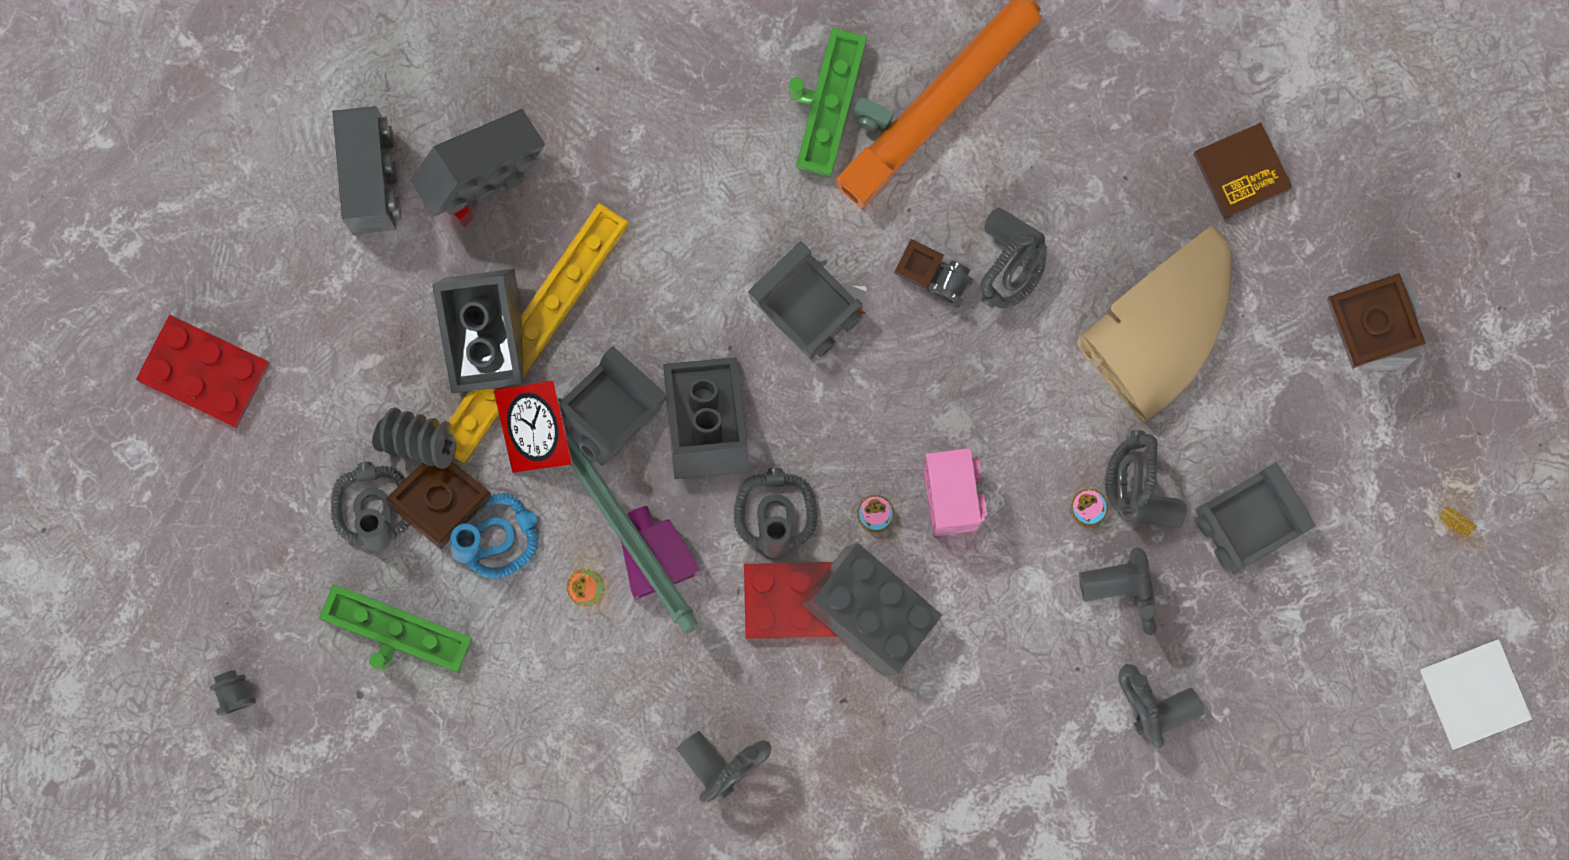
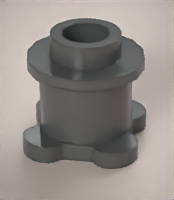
M951 260L949 265L940 264L941 272L936 282L930 283L927 292L959 308L963 301L961 295L967 284H972L973 279L968 275L970 272L969 268Z
M232 670L214 677L215 684L209 688L210 691H215L220 708L215 710L217 715L224 716L256 704L255 698L248 697L243 680L246 679L245 674L237 676L236 671Z

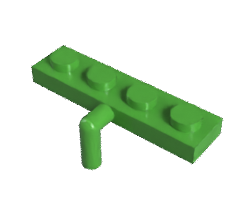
M832 28L816 91L804 88L803 80L798 77L790 80V98L797 102L812 105L796 169L832 177L867 36Z
M335 584L331 587L319 617L320 620L382 643L379 652L371 655L369 659L370 665L379 671H384L389 667L394 652L397 649L459 673L473 640L469 636Z

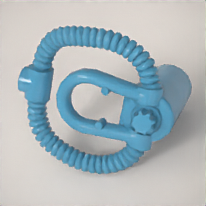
M509 493L491 495L492 498L483 507L501 503L514 508L513 510L517 514L515 517L520 528L527 535V546L524 553L519 555V558L517 557L516 560L506 564V566L494 567L493 569L479 562L482 559L505 552L512 545L514 540L513 527L503 518H488L476 526L466 523L460 524L451 533L450 551L454 559L461 563H466L467 567L472 568V571H475L476 574L479 573L480 576L484 575L485 578L493 577L495 579L513 574V571L516 572L517 569L520 570V567L526 565L530 558L532 559L533 555L536 554L535 550L538 549V537H536L537 533H535L536 530L534 529L538 522L533 511L529 512V510H526L521 500H518V497H514L513 494L509 496ZM492 525L503 527L507 534L505 542L496 547L490 546L489 549L483 551L480 544V532L484 533L485 529Z

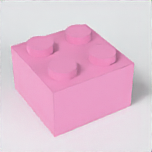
M971 448L926 454L923 469L933 537L977 531L981 521L985 520L984 516H987L984 494L977 495L976 484H979V479H981L979 457L972 458Z

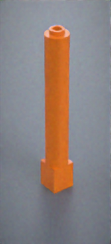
M1010 0L869 148L866 146L836 178V187L861 210H864L892 180L893 175L1041 21V16L1038 13L1041 8L1035 0Z

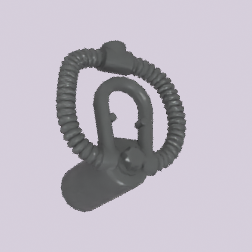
M996 208L987 217L984 230L987 234L1005 244L1006 247L999 255V258H997V261L994 262L992 268L982 278L980 286L983 298L981 301L991 309L994 307L1004 309L1019 304L1020 301L1022 302L1032 293V290H1035L1044 272L1047 246L1045 245L1043 233L1004 209ZM1016 251L1018 252V254L1014 257V259L1010 262V264L1004 271L1002 277V284L1004 288L1010 291H1014L1022 287V285L1027 281L1029 276L1030 279L1028 280L1026 285H1024L1021 288V290H1018V292H1016L1012 296L1002 297V295L994 287H992V283L994 282L997 275L1000 274L1002 269H1004V266L1007 265V263L1009 262L1008 259H1011V257ZM1023 260L1029 261L1023 268L1020 276L1011 282L1015 270L1019 265L1023 266Z
M1132 430L1130 431V436L1114 451L1108 463L1109 466L1105 475V489L1109 504L1118 513L1123 514L1127 520L1179 528L1186 519L1187 508L1185 502L1182 499L1154 495L1155 486L1157 485V439L1151 434H1145V431ZM1146 447L1147 477L1144 490H1142L1143 462L1136 454L1125 455L1131 450ZM1133 462L1134 477H1131L1133 491L1127 492V469ZM1117 470H1118V495H1117V492H1116L1117 490H1116V486H1115V484H1116V483H1115V481H1116V479H1115V478H1116V475H1115V474H1117Z
M362 462L358 464L356 472L353 470L352 473H344L343 476H340V479H336L337 483H334L333 492L331 493V519L333 520L332 523L334 528H336V532L345 541L349 540L350 543H358L360 546L365 545L372 551H381L389 546L391 540L396 539L397 534L401 535V532L404 533L405 529H408V526L411 524L402 518L397 526L395 525L393 528L391 508L386 505L385 501L388 495L378 488H367L362 490L355 498L354 512L356 518L354 526L357 533L352 532L346 527L342 519L341 500L343 495L341 493H343L344 488L348 484L357 480L358 482L374 480L381 475V477L392 479L399 486L405 478L404 475H401L400 471H397L396 468L393 469L392 466L388 467L386 465L384 467L382 465L375 468L372 462ZM369 496H377L383 502V510L381 513L374 509L362 511L363 500Z
M769 468L766 475H753L748 480L746 479L745 483L741 484L742 487L739 488L735 500V512L733 513L735 516L733 518L735 519L734 526L738 535L748 545L756 546L757 550H763L765 555L777 559L786 555L789 550H794L796 546L803 545L814 534L813 531H815L816 523L818 522L816 520L818 512L816 500L814 499L815 496L813 495L814 492L811 491L812 488L809 487L810 485L806 483L805 479L802 480V477L798 478L797 475L794 476L793 474H786L785 476L782 468ZM758 484L759 486L765 484L766 486H785V484H789L790 486L798 487L802 491L803 497H805V507L807 508V522L803 531L793 538V505L785 496L772 494L763 498L758 505L759 538L752 535L748 531L744 520L747 494H749L751 489L758 486ZM773 502L781 503L786 508V519L780 516H772L765 519V508Z
M1134 548L1130 552L1128 564L1079 573L1081 592L1085 602L1131 593L1132 596H1135V603H1137V610L1142 619L1141 622L1145 634L1153 635L1156 632L1157 625L1153 619L1156 610L1154 608V593L1149 574V561L1141 548Z
M1126 664L1120 669L1119 684L1128 703H1131L1132 714L1137 721L1134 723V728L1137 734L1141 735L1144 733L1147 740L1152 742V745L1156 748H1162L1164 745L1163 733L1204 714L1202 704L1192 687L1156 703L1152 694L1153 690L1146 676L1140 674L1138 669L1131 664Z
M698 731L676 749L706 787L699 797L701 802L707 803L720 795L723 798L730 795L734 791L733 785L769 758L772 747L768 741L761 740L753 746L746 747L735 756L731 763L726 765L703 734Z

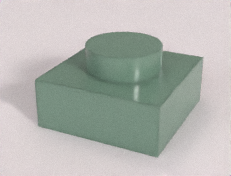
M860 96L854 107L853 117L858 119L857 124L860 127L876 133L877 130L884 132L890 126L893 112Z

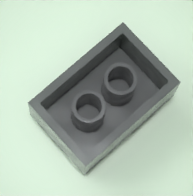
M377 106L333 110L343 222L352 235L396 230L395 219L401 218L399 197H395V192L392 188V183H397L398 177L396 163L392 161L391 153L388 148L394 147L393 128L389 126L388 118L382 117Z
M520 109L433 146L410 182L433 217L446 211L448 215H452L463 209L467 202L473 199L481 202L491 197L498 188L505 186L507 189H511L520 184L525 179L524 173L526 170L538 162L537 156L544 148L545 143L524 110Z
M859 543L846 546L801 603L806 610L885 676L900 672L942 617L938 610Z

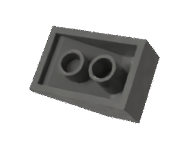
M515 268L446 277L434 283L432 287L451 394L524 384L521 303Z
M736 357L663 364L674 479L748 473V444Z

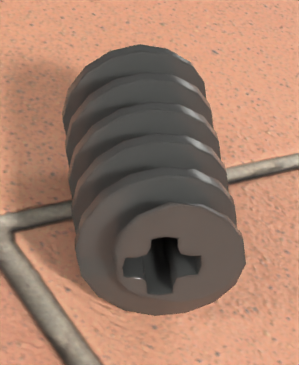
M396 407L391 408L385 417L377 423L372 438V445L379 452L384 451L389 455H398L404 459L410 458L415 462H423L429 466L435 465L440 469H445L452 463L456 451V441L450 422L444 421L439 423V420L436 418H429L427 420L422 414L414 417L411 411H404L402 413Z

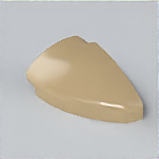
M1213 225L1207 228L1111 305L1110 311L1083 332L1077 340V345L1084 356L1138 418L1145 423L1174 401L1189 386L1203 367L1216 344L1224 322L1231 286V249L1226 239Z

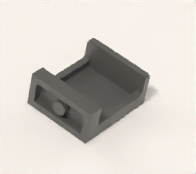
M802 241L748 291L749 298L810 360L816 354L820 358L824 356L836 344L833 338L842 329L846 332L850 331L863 317L860 314L863 310V304L858 299L855 300L811 255V250Z
M612 346L603 355L600 364L563 399L558 398L566 435L579 445L581 452L587 458L596 460L603 466L660 411L667 394Z
M1277 462L1195 510L1198 514V517L1195 518L1198 528L1206 538L1211 536L1218 548L1214 550L1216 558L1225 570L1230 568L1233 574L1316 526Z

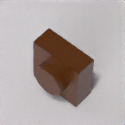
M911 239L894 274L927 290L944 254Z

